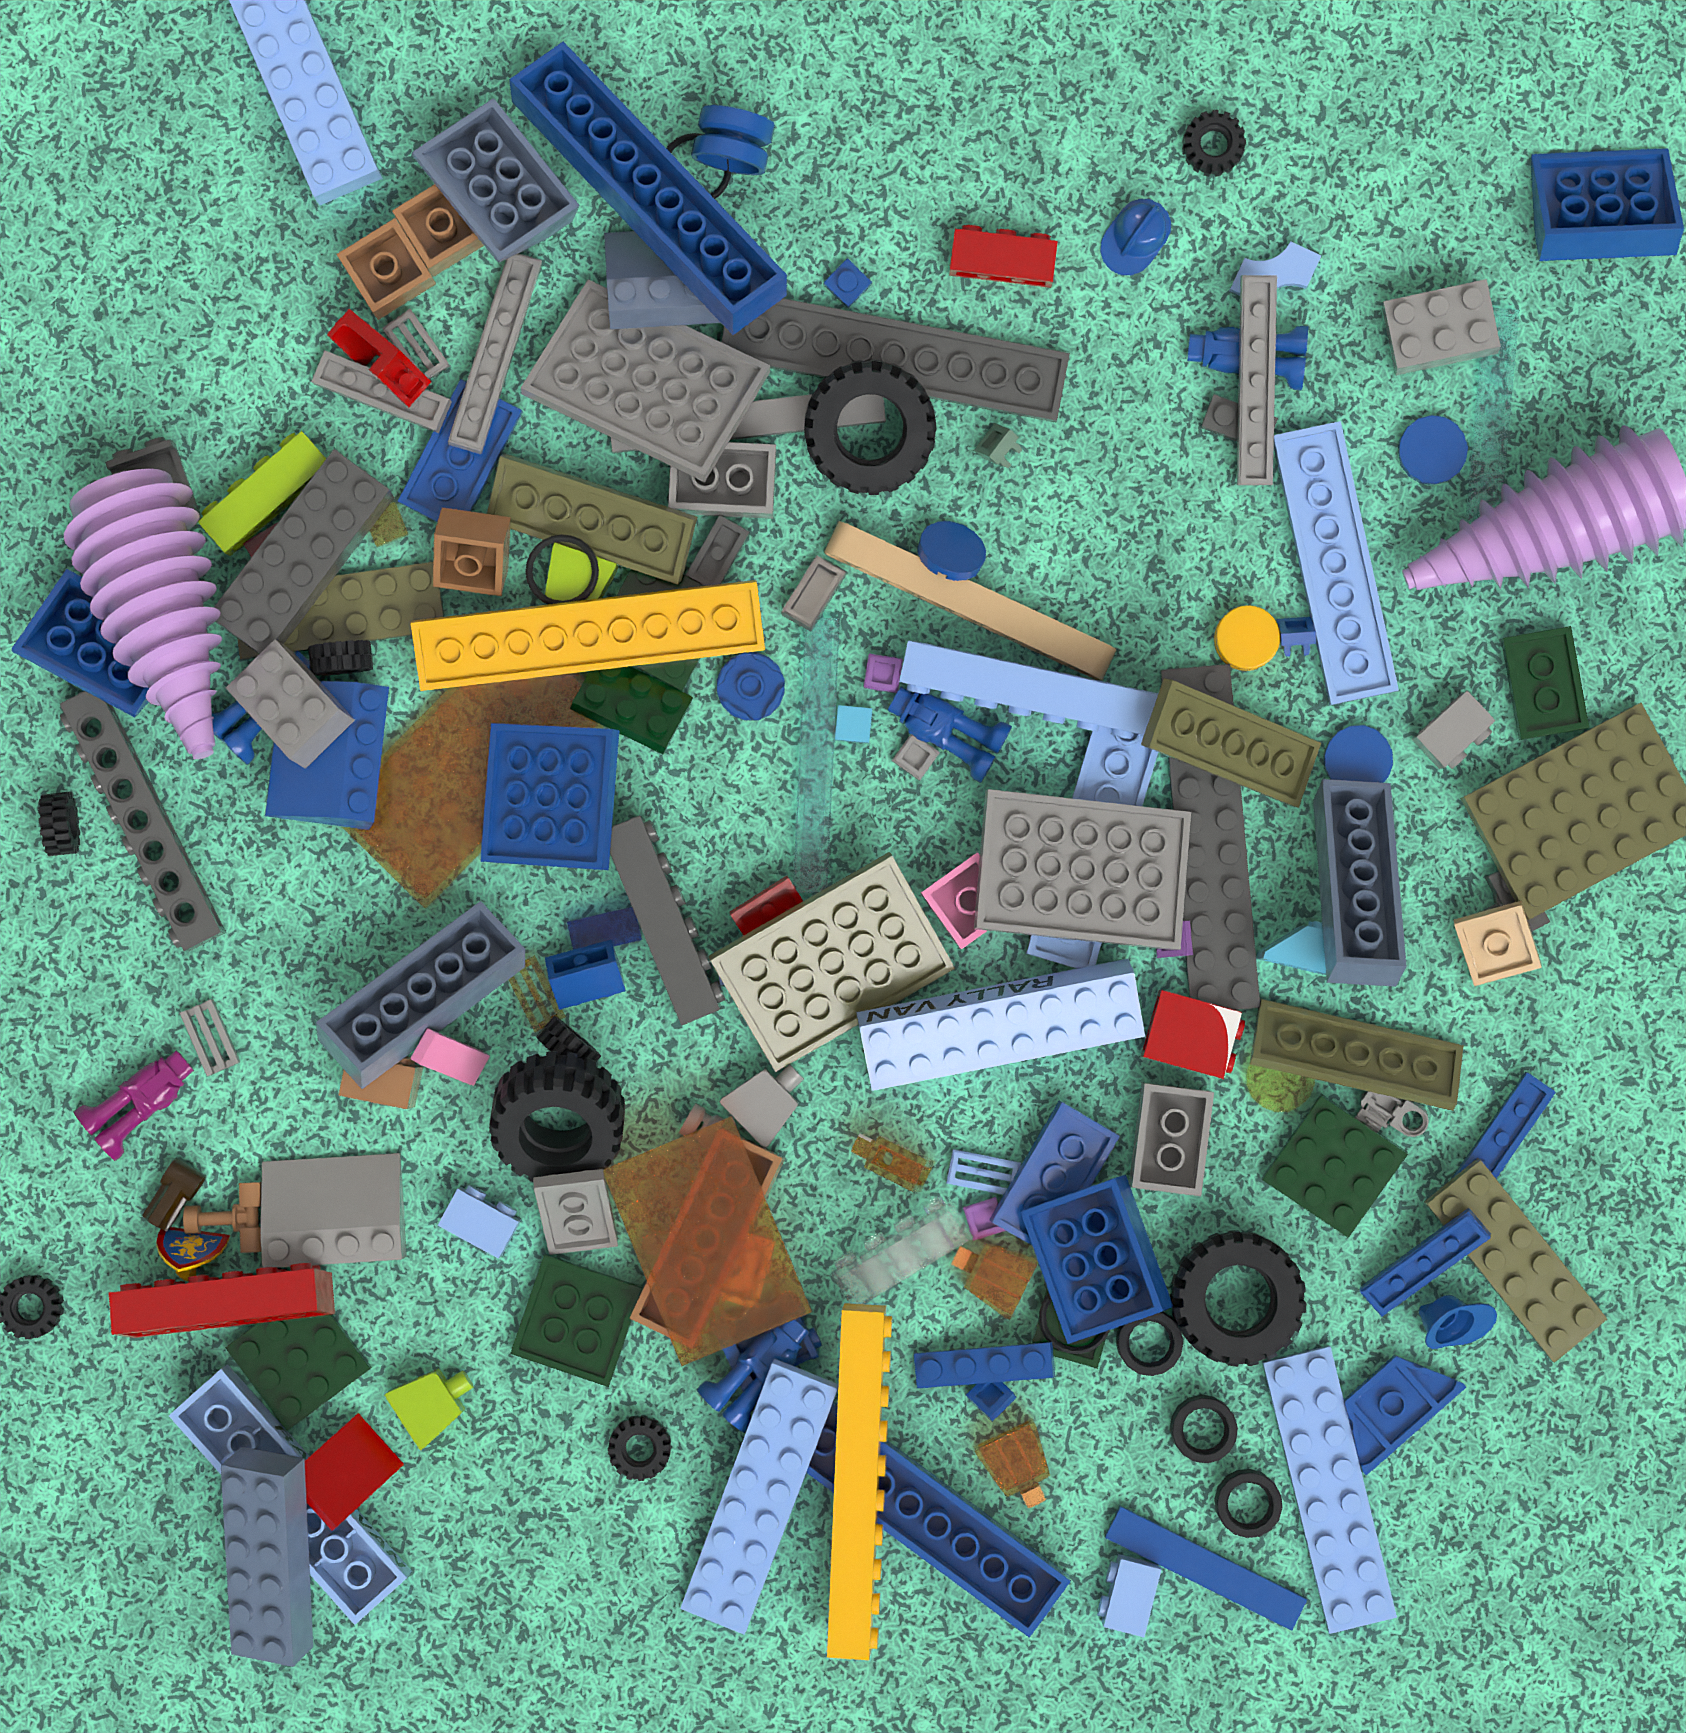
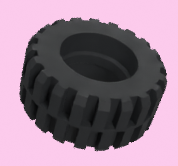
M874 359L871 361L858 360L851 362L849 365L840 366L833 370V373L828 377L824 378L818 384L817 389L808 402L804 423L807 450L820 473L827 476L830 482L837 487L841 486L848 489V492L855 494L861 492L868 493L869 495H879V492L889 491L890 493L899 489V486L911 482L920 469H923L927 464L929 455L935 445V434L937 431L932 403L926 390L918 380L900 366ZM862 395L882 396L892 402L900 412L903 421L901 439L895 449L882 458L873 460L858 458L848 452L839 439L837 423L840 413L856 397Z
M548 1051L546 1056L540 1057L538 1053L527 1057L526 1063H523L522 1060L518 1061L510 1067V1072L504 1073L500 1078L493 1096L489 1123L490 1141L493 1149L498 1152L500 1160L506 1166L511 1164V1170L520 1177L524 1174L528 1176L529 1181L533 1182L534 1177L552 1174L558 1175L598 1169L605 1171L611 1165V1161L617 1157L623 1139L625 1098L621 1095L622 1089L615 1079L611 1080L612 1074L603 1066L597 1068L596 1062L588 1057L583 1060L577 1058L578 1054L567 1052V1055H558V1051ZM560 1107L579 1114L586 1123L571 1130H552L539 1125L529 1115L542 1108Z
M1230 1230L1223 1234H1212L1208 1236L1209 1239L1201 1243L1197 1242L1191 1247L1192 1251L1186 1257L1183 1256L1178 1263L1180 1267L1177 1273L1173 1274L1171 1282L1173 1289L1172 1293H1170V1298L1173 1304V1317L1183 1336L1199 1353L1201 1352L1207 1358L1217 1363L1218 1361L1226 1363L1228 1366L1238 1367L1239 1364L1253 1366L1258 1365L1260 1360L1267 1359L1269 1361L1278 1356L1277 1351L1282 1347L1286 1349L1293 1342L1291 1337L1295 1331L1299 1333L1303 1324L1300 1321L1302 1313H1306L1307 1302L1304 1301L1306 1288L1304 1281L1301 1280L1300 1270L1296 1263L1292 1261L1289 1254L1280 1246L1252 1232ZM1236 1265L1247 1266L1258 1271L1266 1280L1270 1290V1305L1264 1318L1257 1325L1240 1331L1229 1330L1218 1325L1210 1316L1205 1300L1206 1290L1211 1279L1222 1269Z

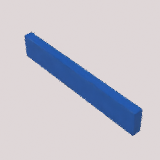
M1119 1505L1105 1534L1106 1539L1291 1631L1307 1602L1306 1597Z

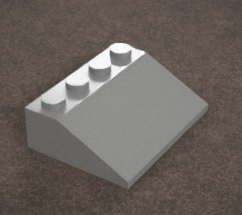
M401 1153L263 1161L260 1233L262 1268L290 1267L292 1264L299 1263L324 1265L402 1260L407 1257Z

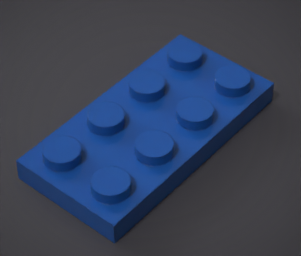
M460 379L450 398L452 403L440 432L436 433L433 431L398 499L400 504L438 522L442 507L472 512L523 413L521 409L499 399L482 454L448 445L449 436L467 383Z
M1059 1100L989 1220L1032 1245L1021 1211L1091 1187L1120 1136Z

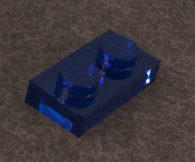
M632 907L567 922L573 950L612 939L614 947L643 940L639 922Z

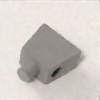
M790 1064L776 1078L765 1068L724 1096L719 1102L766 1149L798 1106L799 1102L790 1092L804 1078Z

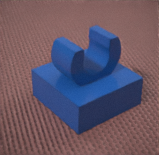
M1311 617L1277 619L1280 643L1285 656L1290 657V649L1293 645H1302L1304 656L1309 655V644H1316V630Z

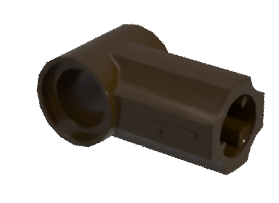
M176 1157L160 1180L162 1185L142 1216L157 1228L163 1229L166 1232L169 1231L187 1201L190 1202L204 1183L206 1175Z

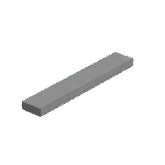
M519 253L506 259L449 436L448 445L482 454L538 279L542 260Z
M1241 275L1237 485H1273L1277 275Z

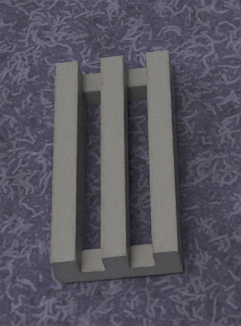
M411 309L382 328L393 345L417 367L392 331L397 327L400 329L428 369L424 375L429 380L450 367ZM409 319L440 363L433 366L405 326V321Z
M213 999L180 1013L207 1076L240 1063V1059ZM204 1010H209L229 1056V1060L225 1062L204 1016ZM193 1015H196L217 1064L215 1066H212L191 1018Z

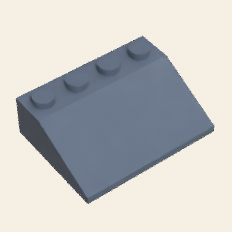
M494 98L414 150L411 154L498 263L548 239L573 222L580 206Z
M635 231L604 233L610 329L721 323Z

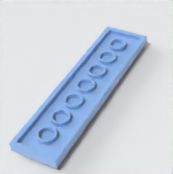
M1341 421L1274 435L1276 460L1309 613L1316 630V645L1329 706L1399 691Z
M1099 725L1097 731L1091 732L1072 799L1143 806L1158 752L1141 745L1144 736L1142 734L1133 733L1131 739L1111 735L1112 728ZM1031 935L1026 954L1077 969L1096 964L1102 943Z
M1328 1345L1263 1361L1266 1381L1329 1634L1397 1618L1331 1347Z
M777 1359L773 1360L680 1609L745 1635L838 1391L839 1384Z

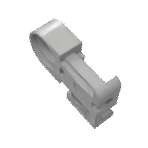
M1369 1091L1362 1095V1108L1355 1116L1378 1132L1382 1126L1387 1128V1122L1390 1119V1126L1410 1137L1423 1134L1429 1123L1427 1111L1419 1103ZM1409 1111L1419 1112L1423 1117L1421 1125L1417 1128L1406 1127L1402 1121L1405 1113Z

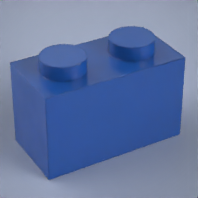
M612 939L545 957L548 979L559 1010L626 991L622 969Z

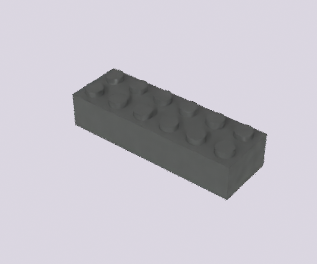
M334 449L214 606V608L220 611V617L215 622L258 654L275 639L284 644L392 502L394 496L390 489Z
M637 816L612 827L610 854L682 1026L721 1010L720 1002L726 999L719 982L715 981L712 983L707 970L712 969V965L705 949L698 951L694 938L698 937L699 933L692 917L685 918L681 910V906L685 905L686 902L680 887L677 884L672 886L667 876L673 872L668 858L664 852L658 854L654 843L660 839L654 824L650 820L645 822L642 816Z

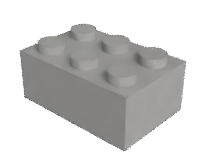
M1487 279L1383 301L1382 311L1396 376L1499 353L1501 345Z
M728 442L705 482L670 466L668 507L691 515L773 519L776 445Z
M276 639L226 687L290 760L305 769L355 721L297 655Z
M1141 1082L1129 1178L1130 1187L1194 1196L1202 1195L1214 1092Z

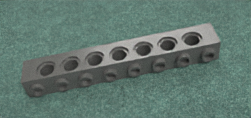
M86 691L60 703L63 713L60 714L61 721L69 733L74 732L79 742L75 745V748L84 763L89 762L95 774L91 775V780L99 794L105 793L110 805L106 806V810L115 825L120 823L125 833V836L121 838L122 842L131 856L136 855L141 865L137 868L138 874L146 887L151 885L156 895V898L152 899L153 904L161 917H167L172 927L168 930V933L176 948L182 947L183 951H191L227 933L114 707ZM98 719L102 725L101 732L95 737H90L87 733V725L91 720ZM113 749L117 754V761L113 767L106 768L102 763V756L107 750ZM129 780L133 787L132 793L128 798L122 799L117 792L118 786L122 781ZM144 811L148 816V823L145 828L137 830L133 825V817L137 812ZM158 841L162 844L164 852L159 860L153 861L149 857L148 849L153 842ZM170 872H174L179 878V885L172 892H169L164 886V878ZM190 903L195 910V915L191 921L186 923L181 920L179 910L183 904Z

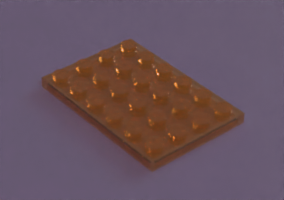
M733 1116L603 1169L605 1179L681 1366L812 1312Z

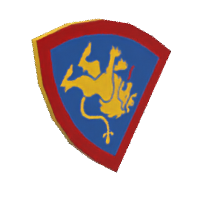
M171 1227L167 1232L160 1229L156 1247L164 1262L176 1270V1274L182 1280L188 1281V1277L196 1276L197 1267L211 1262L223 1252L230 1240V1235L205 1231L186 1234L184 1228Z

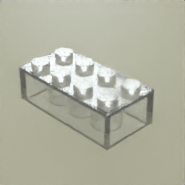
M941 1196L936 1197L923 1206L925 1212L916 1218H913L912 1214L903 1217L893 1224L895 1228L893 1232L886 1236L879 1232L864 1241L865 1249L856 1254L849 1250L834 1260L835 1267L832 1268L831 1274L850 1304H865L973 1238L971 1231L950 1197L945 1200Z

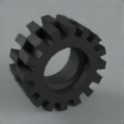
M1212 110V113L1205 111L1198 118L1195 117L1187 127L1182 141L1183 155L1185 154L1187 157L1186 162L1188 165L1192 164L1194 166L1193 170L1197 173L1200 170L1204 172V176L1209 177L1210 174H1215V177L1221 176L1224 172L1232 171L1233 167L1237 166L1241 160L1246 145V138H1244L1245 130L1243 126L1240 127L1238 125L1239 120L1236 117L1234 119L1229 117L1230 113L1225 111L1224 114H1220L1219 110ZM1210 131H1217L1223 134L1227 140L1226 151L1218 156H1211L1205 153L1201 147V138L1204 134Z
M368 640L335 641L333 643L314 644L308 647L310 671L315 676L352 674L373 670L371 642Z
M72 792L41 795V799H39L40 807H38L40 818H38L41 826L40 836H42L43 847L45 846V853L47 856L76 854L79 851L80 829L78 825L79 818L77 817L78 809L77 806L75 807L76 801L73 798Z
M553 1016L536 1036L549 1051H558V1055H567V1052L578 1054L577 1058L584 1060L588 1057L595 1062L601 1057L600 1053L556 1016Z
M27 1275L13 1280V1282L3 1288L4 1292L0 1294V1323L3 1322L6 1327L3 1329L6 1332H13V1336L16 1338L25 1337V1339H33L49 1333L59 1324L60 1315H63L64 1308L61 1305L64 1299L63 1296H59L58 1292L60 1289L58 1286L54 1287L51 1284L53 1281L50 1279H43L40 1275ZM25 1294H35L43 1303V1312L36 1320H27L18 1311V1302Z
M641 1415V1417L631 1416L629 1419L620 1422L610 1437L608 1447L610 1463L616 1467V1472L627 1476L626 1479L632 1480L633 1478L638 1479V1481H644L646 1478L651 1479L657 1473H661L668 1463L672 1448L670 1435L668 1436L667 1429L664 1425L661 1426L655 1418L650 1419L645 1415ZM635 1435H644L653 1444L652 1455L644 1461H636L627 1453L626 1444Z

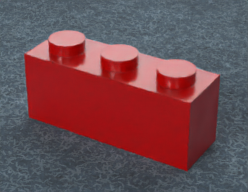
M962 225V229L955 228L949 276L1047 288L1052 287L1058 241L1051 240L1050 235L1031 233L1030 237L1016 236L1017 232L1009 229H997L996 233L982 232L983 228L976 225Z

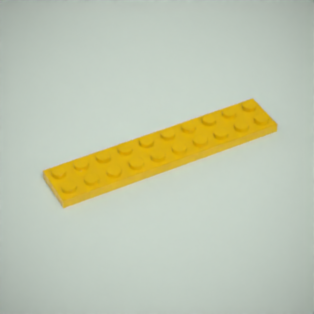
M757 580L411 621L420 691L765 650Z

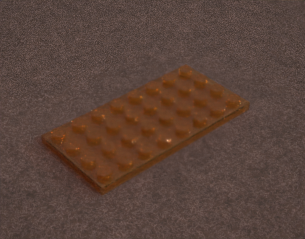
M577 672L448 688L381 757L375 818L369 830L350 827L342 828L414 899L427 909L481 854L491 723L604 729L605 726L570 710L572 701L585 678Z

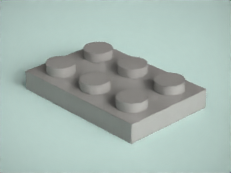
M603 1169L558 1175L552 1174L533 1178L534 1192L549 1255L618 1246V1236Z

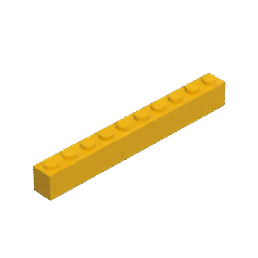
M844 1303L842 1308L827 1658L869 1660L871 1650L878 1649L879 1628L873 1627V1614L879 1615L880 1593H874V1581L881 1580L882 1559H876V1545L882 1546L883 1524H877V1512L884 1511L885 1490H879V1476L885 1477L886 1455H880L881 1442H887L888 1421L882 1420V1407H888L889 1386H883L884 1372H890L891 1351H885V1337L891 1338L892 1316H886L885 1305Z

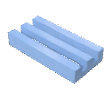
M953 1149L946 1183L1004 1195L1007 1190L1006 1187L955 1178L956 1171L1010 1181L1011 1183L1020 1168L1021 1162ZM958 1158L1013 1168L1012 1174L957 1164Z

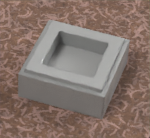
M911 734L892 762L920 781L940 752Z

